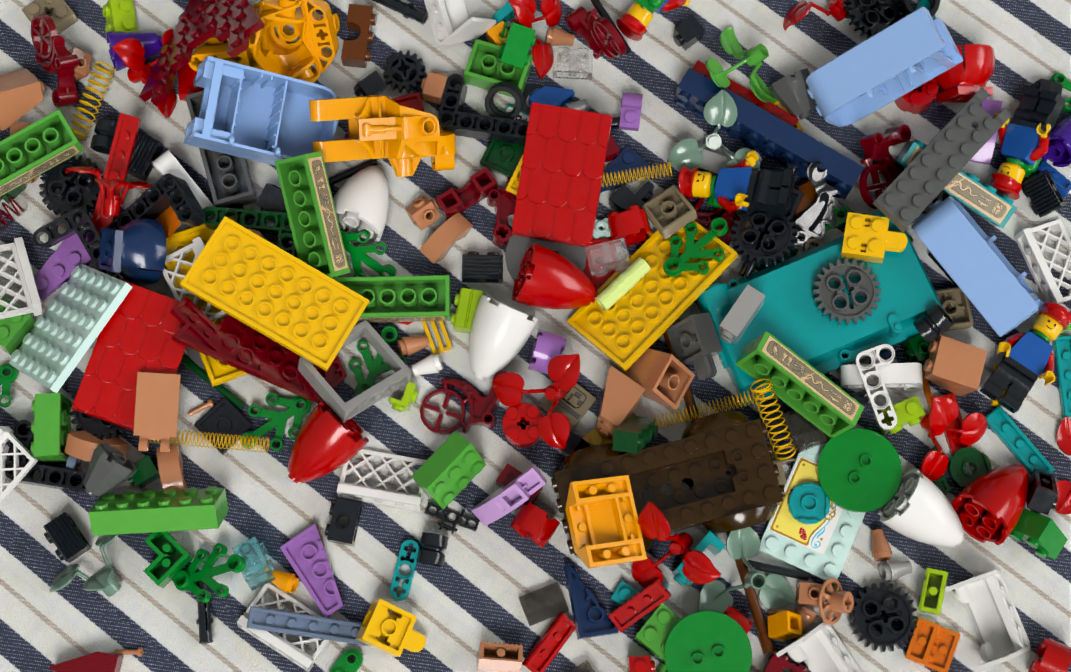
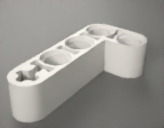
M169 150L152 161V165L161 176L170 173L184 179L202 209L214 207Z
M882 344L859 353L856 357V366L880 428L888 431L896 426L897 416L879 367L888 365L894 360L895 350L891 345ZM883 349H888L892 354L887 360L879 356L880 351ZM863 356L869 357L872 361L870 366H861L859 363L860 358ZM876 376L879 379L878 385L874 387L869 386L867 378ZM882 395L886 398V404L884 406H877L874 403V398ZM890 408V411L888 410L886 413L889 418L894 419L891 421V426L882 423L884 420L883 412L878 414L877 411Z
M890 363L879 367L886 388L903 387L905 391L922 390L923 374L921 363ZM856 364L840 366L841 388H865ZM860 364L863 367L870 366V364ZM876 376L867 378L869 386L874 387L878 385L879 379Z

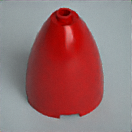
M539 244L529 245L520 263L521 268L518 277L514 281L512 290L513 301L532 307L554 310L580 308L595 302V297L598 294V291H595V285L576 265L562 255Z
M322 399L310 413L296 437L289 457L288 476L295 483H305L323 477L347 463L369 442V439L361 435L364 431L352 418L343 423Z
M1019 464L998 467L972 481L953 499L951 504L962 523L964 531L968 535L982 543L989 541L994 542L996 545L1002 544L1015 528L1025 507L1029 487L1027 470ZM987 510L988 512L980 519V516Z

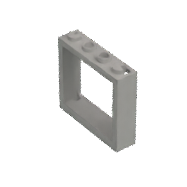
M367 320L356 323L342 348L364 336L395 373L345 403L315 369L313 363L303 357L299 358L298 371L343 423L408 384L412 373Z

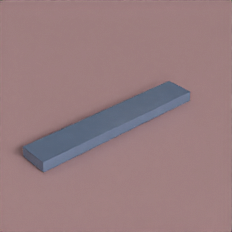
M250 606L246 628L369 646L355 639L362 623Z

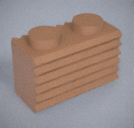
M481 641L478 650L477 670L520 672L523 646L521 644L519 646L517 644L514 645L513 643L510 645L509 643L501 644L499 642L497 644L496 642L488 643L486 641L484 643Z

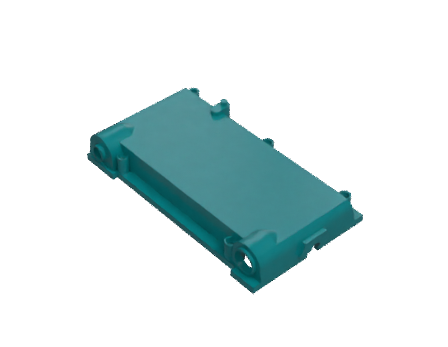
M880 210L871 214L873 216L886 217ZM889 220L888 230L902 232ZM906 230L903 233L906 234L908 243L903 252L885 251L883 264L856 260V265L858 266L864 262L863 269L871 267L869 274H877L873 281H880L879 286L876 288L882 290L880 294L876 295L881 300L874 302L878 306L877 309H871L873 313L871 317L865 314L866 320L864 322L858 318L857 325L852 320H850L848 326H846L845 320H842L840 325H837L836 318L830 322L831 315L822 316L825 310H817L820 302L814 303V299L818 295L812 294L813 290L818 289L813 284L819 281L816 278L817 274L823 275L821 272L823 267L828 269L830 262L836 266L837 259L840 260L841 264L844 263L845 258H841L844 236L784 260V262H779L776 266L773 265L772 267L751 274L750 279L744 277L739 280L732 279L728 284L716 283L711 285L695 300L701 313L710 312L723 350L718 353L723 368H726L739 399V392L741 393L744 404L743 391L749 403L747 390L753 402L750 386L756 380L735 365L744 346L766 331L774 335L781 343L791 348L794 353L823 374L839 369L842 365L855 362L857 355L865 350L882 344L893 346L920 334L913 322L922 315L927 316V311L935 304H938L942 309L943 306ZM848 259L849 264H852V259ZM840 275V277H841V279L843 280V283H844V285H845L844 276H843V275ZM849 276L851 283L859 282L856 276ZM836 281L828 282L831 288H839ZM748 284L765 295L764 305L736 345L734 343L728 344L720 338L719 325ZM845 287L843 293H847L849 300L851 291H847ZM856 295V296H855V300H856L858 303H864V302H865V299H864L863 296H861V295ZM840 300L834 302L837 308L845 307L844 302ZM849 300V307L850 309H853V306ZM759 382L755 383L752 389L754 390L761 384ZM766 392L764 393V396L766 398L771 396L773 393Z

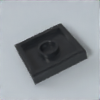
M223 397L194 424L200 432H206V435L208 432L210 436L212 432L214 436L216 433L218 436L220 433L222 436L223 434L226 436L229 434V437L232 434L233 439L235 435H237L238 439L239 435L241 436L253 428L251 423L226 397ZM216 448L222 455L228 451L227 448Z

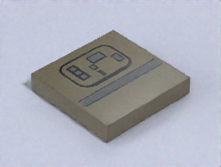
M576 383L572 389L567 390L565 398L559 400L560 403L556 405L552 414L560 412L567 416L571 426L570 431H572L597 399ZM545 397L539 407L548 413L553 402Z

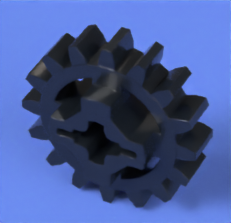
M400 50L398 56L392 53L393 59L387 58L386 63L388 65H383V70L385 71L383 76L386 79V84H391L392 90L398 88L399 93H402L403 89H406V92L409 93L410 88L416 91V84L421 85L422 79L426 77L424 73L426 69L425 65H422V58L417 59L416 53L411 56L409 50H407L406 54H403ZM402 67H404L405 70H406V72H407V73H406V77H404V73L402 72V71H403V68H402Z

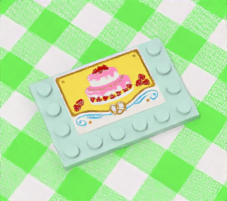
M806 436L786 480L787 484L783 487L785 492L783 502L778 505L775 515L767 524L760 541L759 551L824 581L828 578L838 580L866 512L847 511L830 501L829 513L822 521L816 524H802L792 517L787 503L792 490L802 483L811 482L819 485L817 461L825 443Z

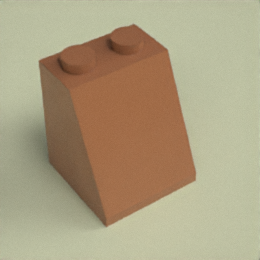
M27 68L0 75L1 131L6 130L44 100L42 92L45 90L42 81L38 80L35 74H32Z
M943 335L937 337L929 344L928 351H930V354L924 364L925 379L958 396H963L979 389L987 355L986 350Z
M649 348L626 372H623L624 375L646 389L643 397L673 410L678 408L695 376L692 371L672 354Z
M613 366L609 368L603 385L595 428L602 438L610 439L611 441H613L614 429L634 413L646 390Z

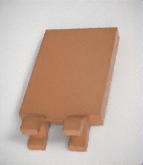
M137 372L133 435L140 436L138 451H148L149 439L161 440L160 452H170V438H177L181 374Z

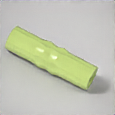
M641 257L637 258L595 297L596 302L602 309L607 311L651 270L650 266Z

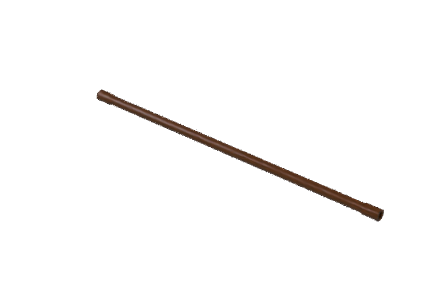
M665 331L663 336L669 354L675 357L667 331ZM689 385L683 399L691 419L690 408L695 418L693 405L698 417L699 413ZM742 558L734 559L741 582L744 584L745 576L749 569L742 561ZM744 588L763 655L774 652L776 650L772 638L768 637L767 625L756 591L753 588Z

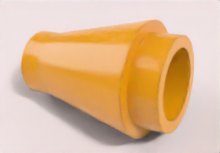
M271 568L266 576L267 580L284 593H294L299 585V578L293 573Z

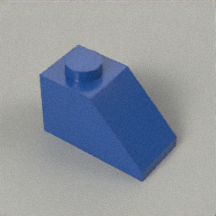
M544 86L540 90L537 88L531 92L528 105L531 107L532 102L562 107V104L570 103L574 100L575 92L572 89Z

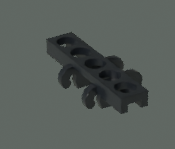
M428 502L425 514L442 520L438 524L440 526L439 530L445 528L451 530L452 534H454L458 530L456 528L458 525L476 532L480 520L464 515V509H462L460 514L447 509L448 505L443 510L438 505ZM431 506L437 509L436 513L429 512V508ZM443 510L441 516L438 515L439 511ZM454 513L456 519L450 521L448 519L449 514ZM462 518L466 519L465 524L461 523ZM470 520L476 522V526H468V522ZM447 521L453 523L454 526L447 525L444 522Z

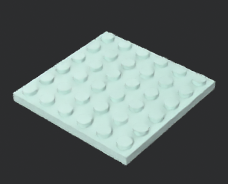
M82 263L76 266L71 272L70 279L60 287L57 297L52 299L47 305L44 315L36 320L35 327L31 333L25 335L22 341L23 344L12 353L9 364L57 394L132 289V286Z

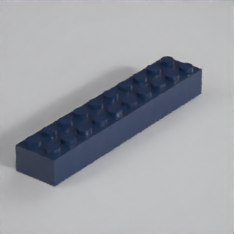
M688 69L677 86L674 102L679 108L693 112L694 116L699 119H705L703 110L706 103L720 90H725L736 104L737 119L732 126L725 127L721 125L720 129L726 131L730 137L740 139L747 147L759 150L766 158H773L778 161L784 168H786L787 163L791 164V167L793 165L798 167L799 169L796 174L804 179L808 178L806 173L807 166L811 162L821 161L823 165L818 166L817 170L822 172L824 169H827L826 183L838 190V193L833 196L844 200L847 198L863 171V166L730 90L718 87L714 81L695 70Z

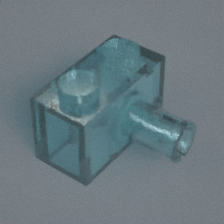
M253 537L232 548L234 554L245 559L246 567L242 574L252 591L275 580L273 575L275 567L271 559L267 560L265 556L268 554V551L263 542L259 543L256 537Z

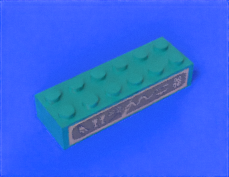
M920 140L907 141L894 161L906 168L927 145ZM961 169L942 192L954 197L959 203L995 226L1004 228L1017 207L1012 205L1014 201L1005 195L995 194L997 191L995 188L988 184L978 183L979 178L971 173L965 172L964 174L961 172Z

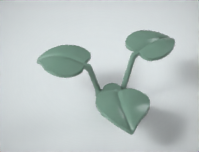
M720 90L706 103L703 110L705 120L710 125H717L713 132H708L705 135L704 143H702L700 148H698V143L695 139L686 138L679 141L673 147L667 159L671 167L681 170L684 166L699 168L703 162V156L700 151L706 146L710 149L720 148L731 158L726 164V168L745 159V155L752 151L749 148H741L733 156L721 145L722 139L717 134L721 125L730 127L737 119L736 104L725 90ZM757 160L753 168L760 170V161Z
M751 527L730 531L726 540L728 555L732 559L742 558L744 564L750 569V572L745 576V583L728 587L727 589L718 580L704 584L699 594V611L710 610L723 613L728 606L733 604V597L728 592L748 587L759 590V600L767 609L776 610L796 603L794 592L784 577L777 574L765 576L763 573L756 572L755 568L746 560V557L753 558L756 556L761 546L759 536Z
M119 534L100 535L96 540L95 544L100 546L99 549L106 565L100 568L94 575L89 577L78 570L80 567L78 564H72L64 568L55 577L49 591L54 592L63 589L75 576H81L86 579L82 586L84 590H102L108 597L116 594L120 590L121 584L113 577L115 575L114 566L109 563L104 549Z

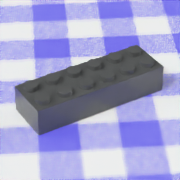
M204 90L185 95L191 120L195 117L199 118ZM199 148L215 207L237 208L257 202L245 158Z

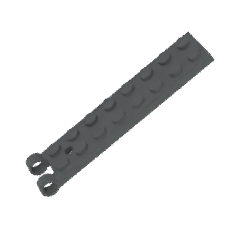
M983 87L873 202L902 232L912 224L1012 116L1004 108L993 119L979 105L990 95ZM971 123H974L977 128H973Z

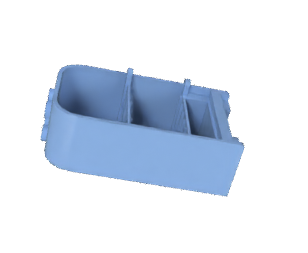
M922 6L813 71L806 79L809 87L807 91L810 97L815 99L817 103L815 106L820 116L824 117L826 122L837 127H844L867 117L963 62V58L943 20L940 18L933 20L928 9Z
M207 56L198 65L194 86L204 88L199 118L195 117L187 124L184 144L275 166L274 161L313 153L312 141L335 139L339 120L310 121L309 100L337 98L331 89L323 85Z
M949 196L944 201L938 200L930 207L931 211L929 213H922L914 220L915 224L912 226L915 234L999 337L1010 333L1042 308L1043 302L1023 279L1027 273L1024 271L1019 275L993 243L997 237L994 235L989 238L954 197Z

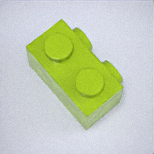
M914 396L893 405L897 416L896 426L892 430L887 431L882 428L880 430L882 434L888 432L894 434L901 431L902 426L909 424L911 427L920 423V419L925 415V412L918 397ZM888 407L885 410L879 411L878 414L883 412L884 420L882 423L891 426V421L894 419L888 417L886 411H890Z

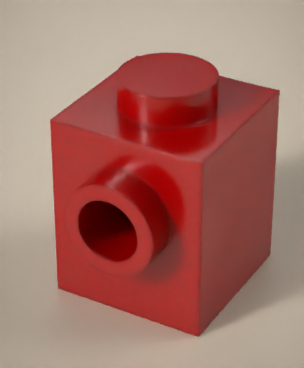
M650 656L627 658L628 672H655V662L650 660Z

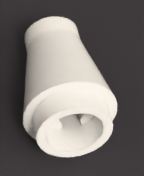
M433 353L412 365L415 376L439 373L440 370L444 369L440 355H434Z

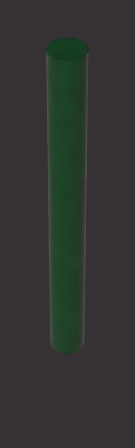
M183 355L181 363L212 386L207 372L186 355ZM220 384L213 387L239 409H243L246 405L242 399L224 385Z

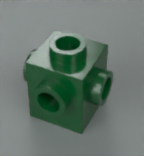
M921 334L903 342L902 346L905 350L904 355L907 361L921 363L923 366L929 358L930 351H928L930 343Z

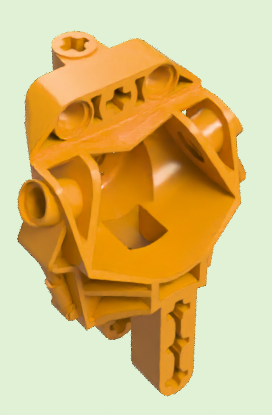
M262 0L253 5L263 20L265 27L250 36L249 47L246 51L232 59L227 54L229 38L220 42L215 35L194 50L191 62L189 63V66L197 71L198 65L207 56L314 83L319 78L320 73L324 72L331 64L339 48L337 33L340 29L339 17L336 13H331L329 4L324 0ZM316 10L322 11L323 15L318 14ZM287 25H291L294 29H289ZM275 27H277L279 37L276 35ZM298 35L300 36L299 40H297L296 42L287 43V41L291 42L297 39ZM324 47H328L332 51H327ZM315 63L316 69H310V66Z
M382 95L309 100L310 121L348 119L350 138L312 141L313 152L321 151L324 162L388 158L397 177L413 176L421 157L431 156L433 171L454 170L455 133L440 130L438 119L430 113L399 105L387 96Z

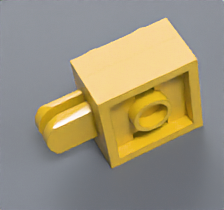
M848 212L841 258L883 264L885 251L903 252L906 249L908 239L903 232L888 230L889 219L887 217Z
M382 599L372 600L355 638L392 657H400L403 649L410 652H419L426 643L425 636L412 629L417 616Z

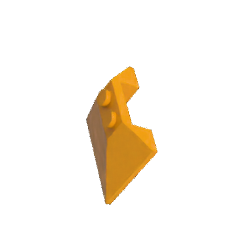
M629 475L571 482L565 510L574 552L588 568L646 560L647 556L641 529L638 524Z

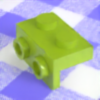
M108 0L102 9L103 17L106 18L105 31L138 32L133 0Z

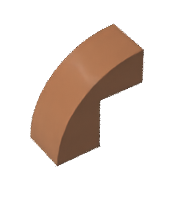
M457 213L446 220L427 239L419 251L433 264L443 260L454 243L465 238L473 225L460 213Z
M82 430L68 433L65 453L90 462L96 447L101 443L102 445L107 443L120 450L124 454L123 458L125 459L128 443L118 437L100 440L87 431Z
M178 444L170 445V452H160V447L157 448V461L163 492L167 489H176V491L187 489L183 476V458Z

